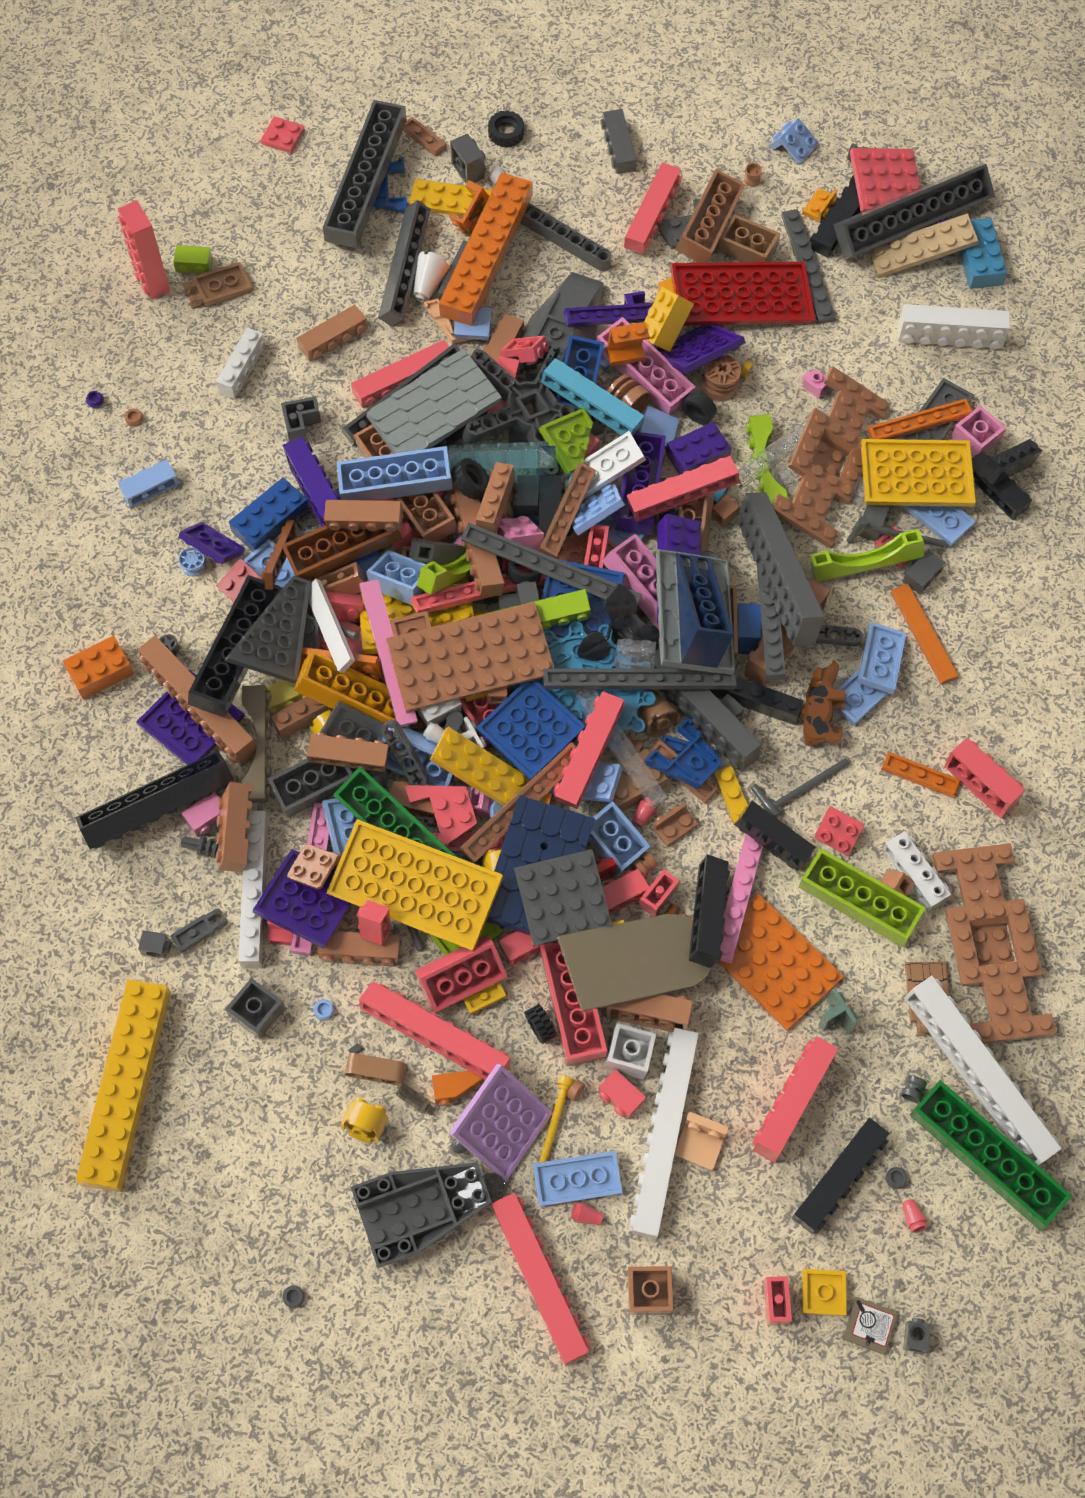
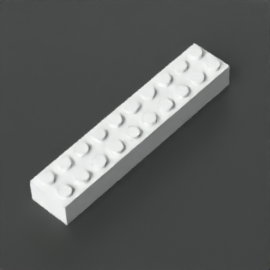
M930 976L914 987L904 997L905 1001L922 1024L927 1027L933 1039L1008 1140L1037 1165L1061 1150L1062 1148L1059 1146L1060 1143L1057 1137L1050 1134L1046 1128L1045 1121L1035 1114L1030 1101L1023 1098L1018 1085L1013 1081L1011 1082L1007 1076L1006 1069L996 1062L991 1049L984 1046L979 1033L976 1030H972L969 1026L967 1017L958 1011L955 1007V1001L943 991L941 982Z

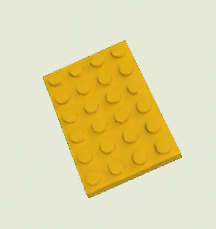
M861 440L865 505L975 506L970 441Z

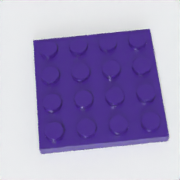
M702 325L676 338L670 352L660 347L657 350L669 361L673 368L690 374L700 366H706L710 364V361L722 358L726 353L739 349L746 342L743 336L720 326Z
M189 670L192 673V675L196 678L197 675L194 674L191 670ZM167 691L136 721L141 729L186 765L205 757L216 746V741L213 737L209 738L203 731L204 728L200 724L197 725L192 720L188 711L185 712L179 706L177 699H172ZM231 704L228 713L239 723L245 715L236 706Z
M291 849L253 908V913L324 949L352 903L327 894L335 873L333 869L321 889H315L290 880L287 874L300 853Z

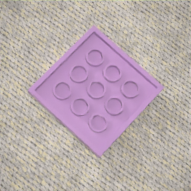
M496 1064L449 1131V1134L500 1179L507 1181L553 1112L502 1065Z

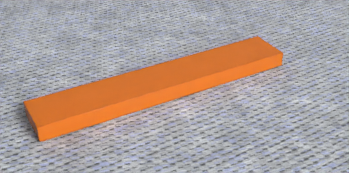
M962 399L869 426L867 432L871 439H895L964 419L972 412V409L967 399Z
M905 584L891 589L890 593L940 685L957 679L959 675L910 586Z

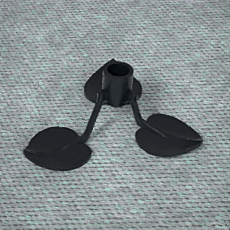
M618 583L605 601V610L609 614L611 621L608 624L606 637L604 638L601 632L588 634L580 643L577 655L590 661L605 659L611 650L607 640H609L612 628L621 629L624 626L634 636L630 640L632 649H636V652L651 653L660 648L659 629L652 624L639 626L636 633L631 629L628 622H626L625 616H631L635 613L637 601L627 587Z

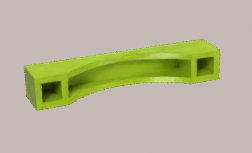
M771 415L749 416L748 423L745 424L746 434L750 435L748 445L749 449L753 450L751 459L752 464L756 465L754 474L755 479L759 480L758 493L766 492L771 504L778 494L788 499L786 489L773 478L765 460V449L773 433Z
M919 529L902 532L885 545L864 553L841 554L827 550L810 554L812 573L815 581L821 582L924 557V541Z
M466 553L449 564L440 565L432 561L422 566L417 586L423 589L424 592L432 595L471 575V564L466 559Z

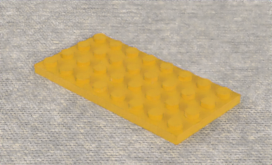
M357 819L327 894L359 907L364 906L367 900L386 906L390 909V919L473 951L476 948L504 875Z

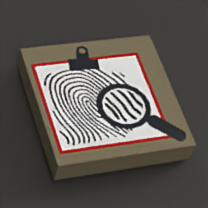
M855 1297L843 1340L885 1355L897 1312Z

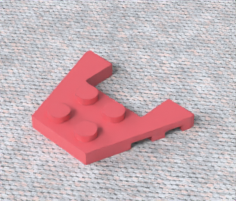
M405 786L410 804L430 798L440 836H437V838L446 847L452 841L460 838L478 825L466 786Z

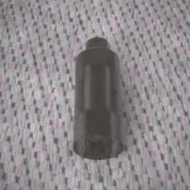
M405 1083L402 1084L396 1093L397 1097L422 1114L426 1112L432 1116L436 1110L431 1106L430 1100Z

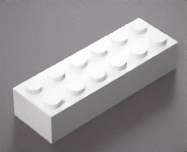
M904 304L898 323V342L906 344L921 343L922 345L982 347L993 350L1002 349L1010 329L1009 311Z

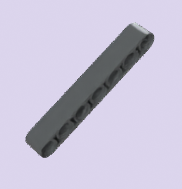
M528 204L520 222L522 225L600 271L610 269L611 252L534 205Z

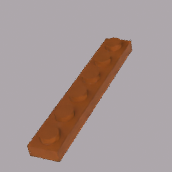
M287 520L285 526H282L281 535H278V542L274 544V551L270 553V560L266 562V569L262 571V582H265V589L273 590L287 558L282 545L294 540L296 537L295 520Z

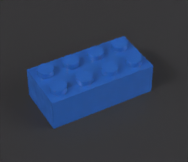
M570 335L564 363L596 384L605 342ZM557 393V403L578 407Z
M282 477L229 521L231 532L254 552L267 540L273 541L281 534L282 526H285L287 520H295L296 522L310 510L308 499Z

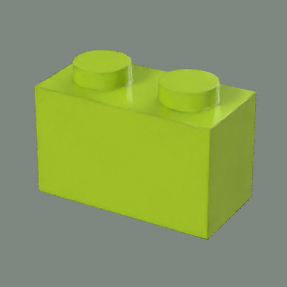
M176 245L173 260L176 272L182 274H203L209 272L213 258L211 248Z

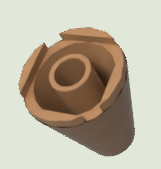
M643 689L652 692L656 699L653 705L638 708L641 719L645 723L646 733L654 738L669 733V728L672 725L676 727L680 721L678 710L654 689Z

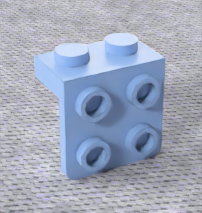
M797 118L792 122H786L782 126L783 130L777 132L772 137L774 140L769 144L773 150L783 145L793 159L800 164L818 146V141L802 121Z

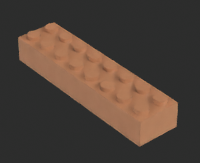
M373 425L353 435L357 447L364 458L393 454ZM437 492L392 498L394 501H401L403 515L420 539L440 541L458 531L455 518Z
M156 635L137 649L140 654L139 660L144 664L145 670L155 676V680L161 687L164 686L167 689V693L172 699H177L179 706L185 712L188 711L192 720L204 728L203 731L209 738L213 737L216 741L215 744L221 751L225 750L233 764L238 763L243 767L255 757L257 746L254 739L228 712L224 718L188 705V692L195 677Z

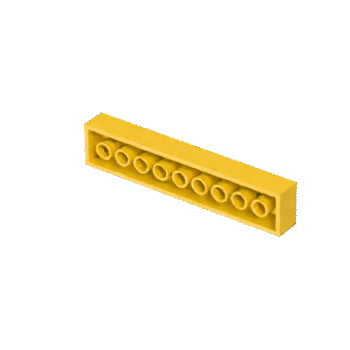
M127 979L75 1180L80 1186L122 1192L171 992L166 985Z

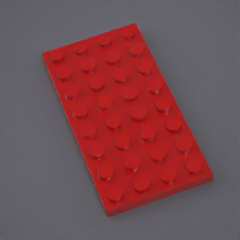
M805 261L671 263L670 269L674 293L694 303L683 326L814 324L816 320Z

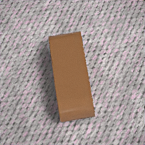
M349 1053L344 1074L353 1078L402 1086L407 1064L391 1059Z

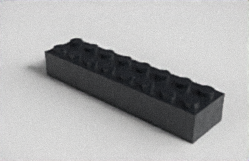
M250 575L247 576L188 692V705L225 718L248 671L247 668L225 662V658L283 587L275 585L273 590L265 589V582H262L261 579Z
M216 751L75 818L89 849H97L111 839L117 840L128 831L138 830L141 825L147 822L157 821L164 814L174 813L177 811V808L183 805L193 804L200 797H208L219 788H227L229 782H234V779L226 761L220 752Z

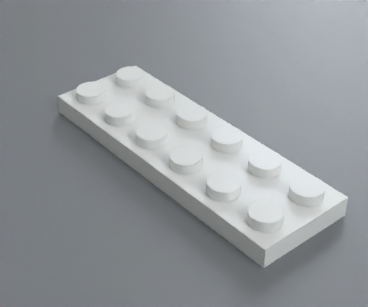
M629 431L584 459V464L596 471L583 500L646 460ZM565 472L561 474V482H565V491L574 472L568 475Z

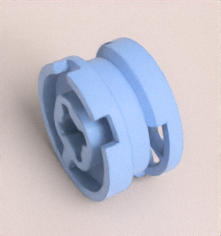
M194 547L186 548L179 555V563L183 573L192 577L202 574L207 566L204 554L198 553L200 551Z

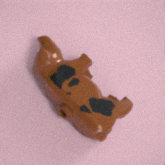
M834 660L829 666L817 668L814 671L806 693L805 707L802 706L801 718H804L803 734L807 746L820 745L824 742L830 744L841 742L843 726L830 725L833 718V710L845 709V690H837L832 687L839 672V664Z

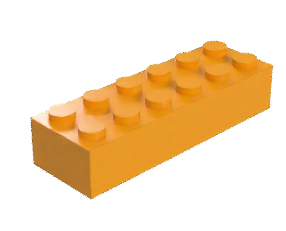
M314 650L310 652L303 662L294 691L332 709L339 700L383 723L390 719L396 720L387 685L351 668L341 673L337 670L333 659Z

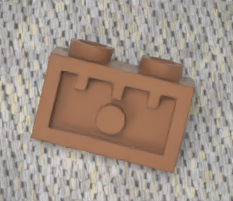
M684 802L681 805L676 804L665 816L660 815L654 821L653 831L666 847H669L696 828L698 822L689 813L687 804Z

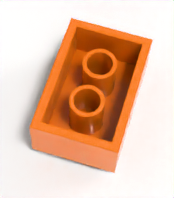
M114 635L63 660L82 699L134 674Z

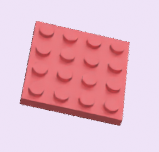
M852 148L850 150L861 212L921 188L913 149Z

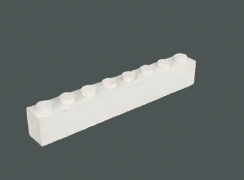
M249 811V816L246 819L250 821V828L247 837L245 836V838L249 839L247 865L243 870L238 960L242 969L262 968L264 918L254 914L253 908L265 891L268 817L266 811Z

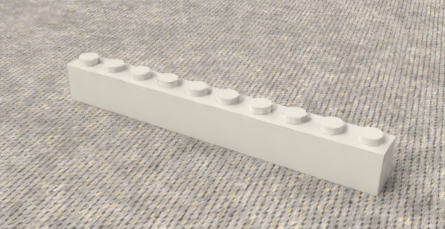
M674 1028L673 1034L669 1033L667 1045L670 1046V1051L665 1053L663 1065H666L665 1073L661 1072L658 1085H662L661 1093L657 1092L655 1105H658L657 1113H652L650 1123L654 1125L653 1133H648L646 1145H650L649 1153L644 1152L642 1165L646 1166L644 1174L640 1173L638 1186L642 1187L640 1194L635 1195L633 1206L637 1207L636 1215L631 1214L629 1227L633 1228L632 1234L656 1240L658 1237L699 1034L696 1032Z

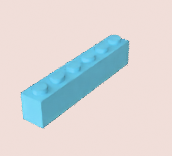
M555 358L544 370L541 383L579 408H584L587 413L619 434L623 435L629 431L633 436L641 427L644 415L608 391H605L593 381L585 378L565 363Z

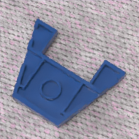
M399 157L397 161L390 163L373 207L401 213L405 212L407 198H389L388 174L405 173L404 157Z
M688 717L679 725L676 731L691 743L672 761L655 749L643 763L699 789L720 768L722 762L709 744L706 745L701 738V732L694 728L692 725L693 721Z

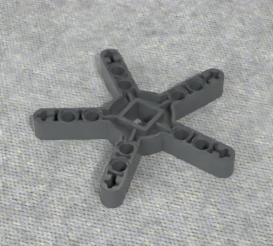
M559 345L552 346L535 381L521 383L485 351L481 349L474 350L471 358L505 402L503 408L469 421L462 433V440L467 444H474L513 428L518 433L527 436L537 475H556L559 470L557 460L540 433L539 428L581 408L557 403L555 396L549 390V387L541 383L544 370L554 360L553 357L562 362L565 350ZM530 402L537 411V413L532 415L528 413L524 406ZM587 413L593 422L590 434L600 435L607 425Z

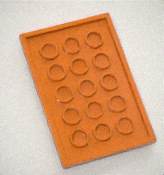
M759 893L748 901L732 963L718 962L786 1031L795 1025L844 977Z

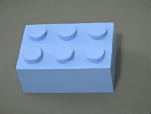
M387 550L366 571L368 581L379 580L382 594L412 605L411 597L426 593L417 586L421 567L426 564L414 561L393 551Z
M613 801L593 817L595 822L588 842L603 859L606 858L608 860L613 857L616 863V875L651 847Z

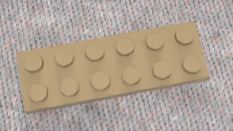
M965 214L901 236L869 250L878 278L978 245V239L969 215Z

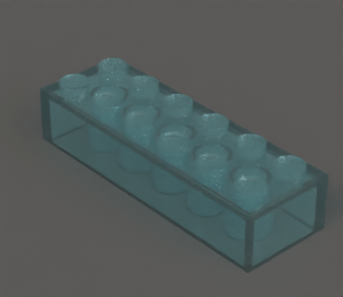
M549 442L448 445L447 448L450 470L464 458H471L477 461L485 470L493 469L496 462L514 465V469L556 468V446H549Z

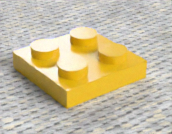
M803 1269L802 1314L846 1316V1271Z

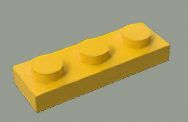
M732 766L717 770L713 775L734 825L747 806V802Z

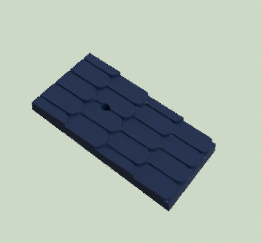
M519 795L494 872L500 873L504 877L486 922L530 935L514 868L585 851L595 818Z

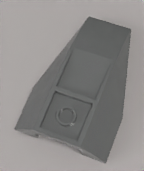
M571 272L530 317L520 338L545 336L549 344V350L552 346L559 345L565 350V354L570 335L594 340L597 325L567 327L564 310L565 308L600 306L604 282Z
M478 1162L389 1172L351 1186L378 1269L419 1254L492 1203Z

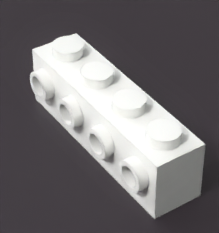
M246 328L216 381L219 394L233 399L236 398L251 369L256 364L260 353L265 348L266 342L264 341L263 333Z
M904 831L887 841L883 851L899 872H904L915 884L912 891L923 906L926 907V910L930 912L948 901L951 896L950 889L946 883H942L936 869L928 864L925 854L917 849L914 839Z

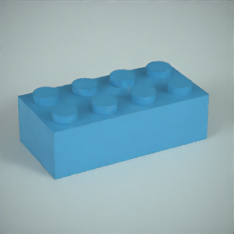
M992 218L970 220L978 239V245L959 251L969 289L1003 285L1007 270Z

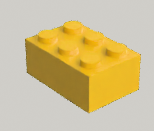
M661 287L644 321L650 335V339L646 340L670 352L694 303Z

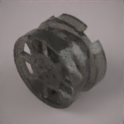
M496 1173L483 1175L492 1203L506 1196V1182L503 1177Z

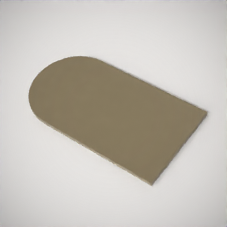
M664 914L615 924L612 927L605 926L558 936L557 939L581 1011H589L684 990L701 983L707 977L711 968L689 961L693 920L681 915Z

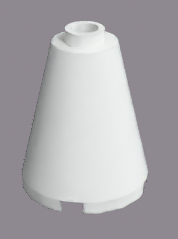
M424 251L419 253L413 295L416 297L415 299L419 302L424 303L431 299L451 267L450 263L449 265L446 263L447 259L439 254L428 252L427 255L424 254Z

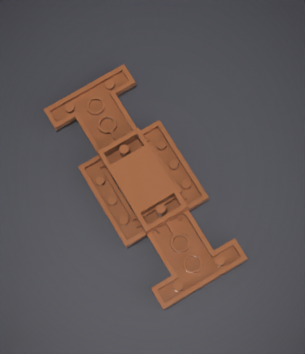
M834 366L829 368L823 382L837 391L830 412L826 415L817 408L811 411L788 465V468L800 475L798 478L800 484L795 496L790 501L781 494H778L772 503L777 516L828 548L833 546L838 533L836 529L824 522L831 502L835 497L848 504L863 471L861 440L863 438L859 434L866 416L869 412L881 420L884 418L890 404ZM846 454H848V457L845 461L839 479H837V474L840 470L844 457Z
M1011 843L934 852L932 857L938 873L956 871L963 906L945 909L961 986L979 985V987H982L990 1021L972 1023L970 1025L972 1030H976L979 1033L983 1044L1055 1035L1057 1032L1052 1013L1032 1016L1023 979L1042 976L1025 900H1004L996 867L1014 864L1015 859ZM1006 923H1008L1016 960L1013 958Z

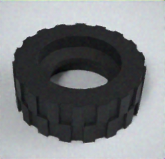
M509 110L495 113L488 121L489 138L495 145L500 147H510L519 144L524 135L523 118L518 113L516 114ZM509 124L514 127V132L504 134L500 133L498 128L500 125Z
M464 458L451 469V479L464 496L476 500L485 494L490 478L486 470L477 461L471 458Z

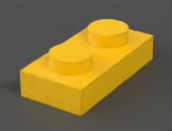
M498 981L462 1000L471 1016L505 999L506 994Z

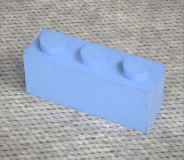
M166 459L148 469L139 471L131 477L124 478L118 482V485L131 508L179 485V482Z

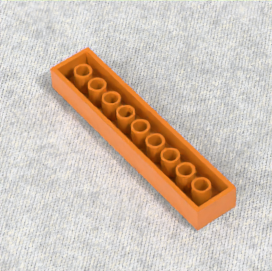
M500 173L439 302V314L441 317L470 326L473 325L533 196V181Z

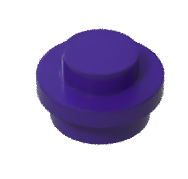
M98 391L89 392L86 397L87 405L91 408L102 406L104 403L103 395Z

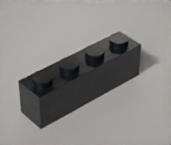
M1028 439L991 457L980 474L994 485L1031 467L1042 450L1036 442Z
M981 451L972 458L974 483L1013 521L1029 508L1032 499L1009 477L994 485L988 482L980 472L990 457Z
M539 475V529L544 533V537L562 500L561 493H565V482H561V475Z
M753 800L744 808L734 824L741 832L749 835L757 844L764 846L772 855L780 858L796 871L806 864L816 848Z

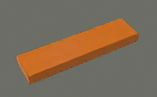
M889 751L881 768L885 772L954 798L961 781Z

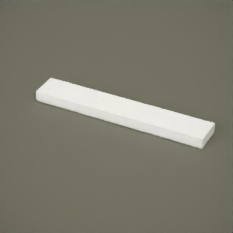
M315 579L310 584L308 601L337 670L344 673L355 659L322 582L319 579Z

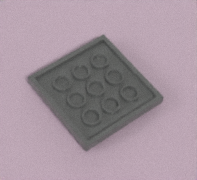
M593 849L514 868L533 947L558 941V936L605 926L612 927Z

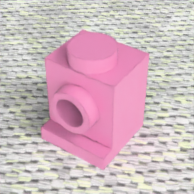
M814 369L812 372H806L803 377V388L818 399L830 386L823 383L826 376L817 369Z

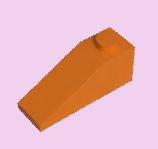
M468 1070L432 1075L435 1104L440 1103V1106L452 1105V1102L459 1100L484 1083L485 1080Z

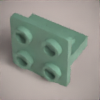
M834 988L826 1000L829 1007L824 1010L818 1025L824 1031L840 1021L847 1033L851 1034L858 1023V1017L854 1010L849 1009L846 1005L844 995Z

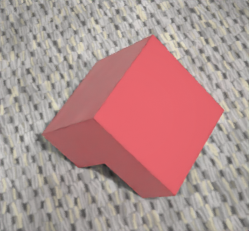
M268 921L267 942L269 944L291 946L293 933Z

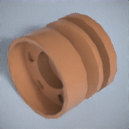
M725 354L724 357L716 358L710 361V364L704 366L702 379L704 394L718 402L732 399L737 394L741 374L739 362L732 356Z
M624 374L616 379L607 390L610 394L641 414L651 399L650 392L642 385H638L637 381L628 374Z

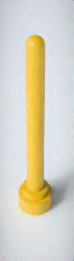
M559 1076L557 1084L560 1091L539 1162H545L549 1159L567 1093L575 1082L573 1078Z

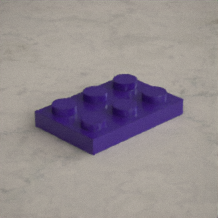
M203 522L180 531L178 537L185 541L187 545L193 546L200 553L209 556L219 564L227 563L243 555L245 550L243 546Z

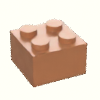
M672 1266L628 1267V1315L672 1314Z

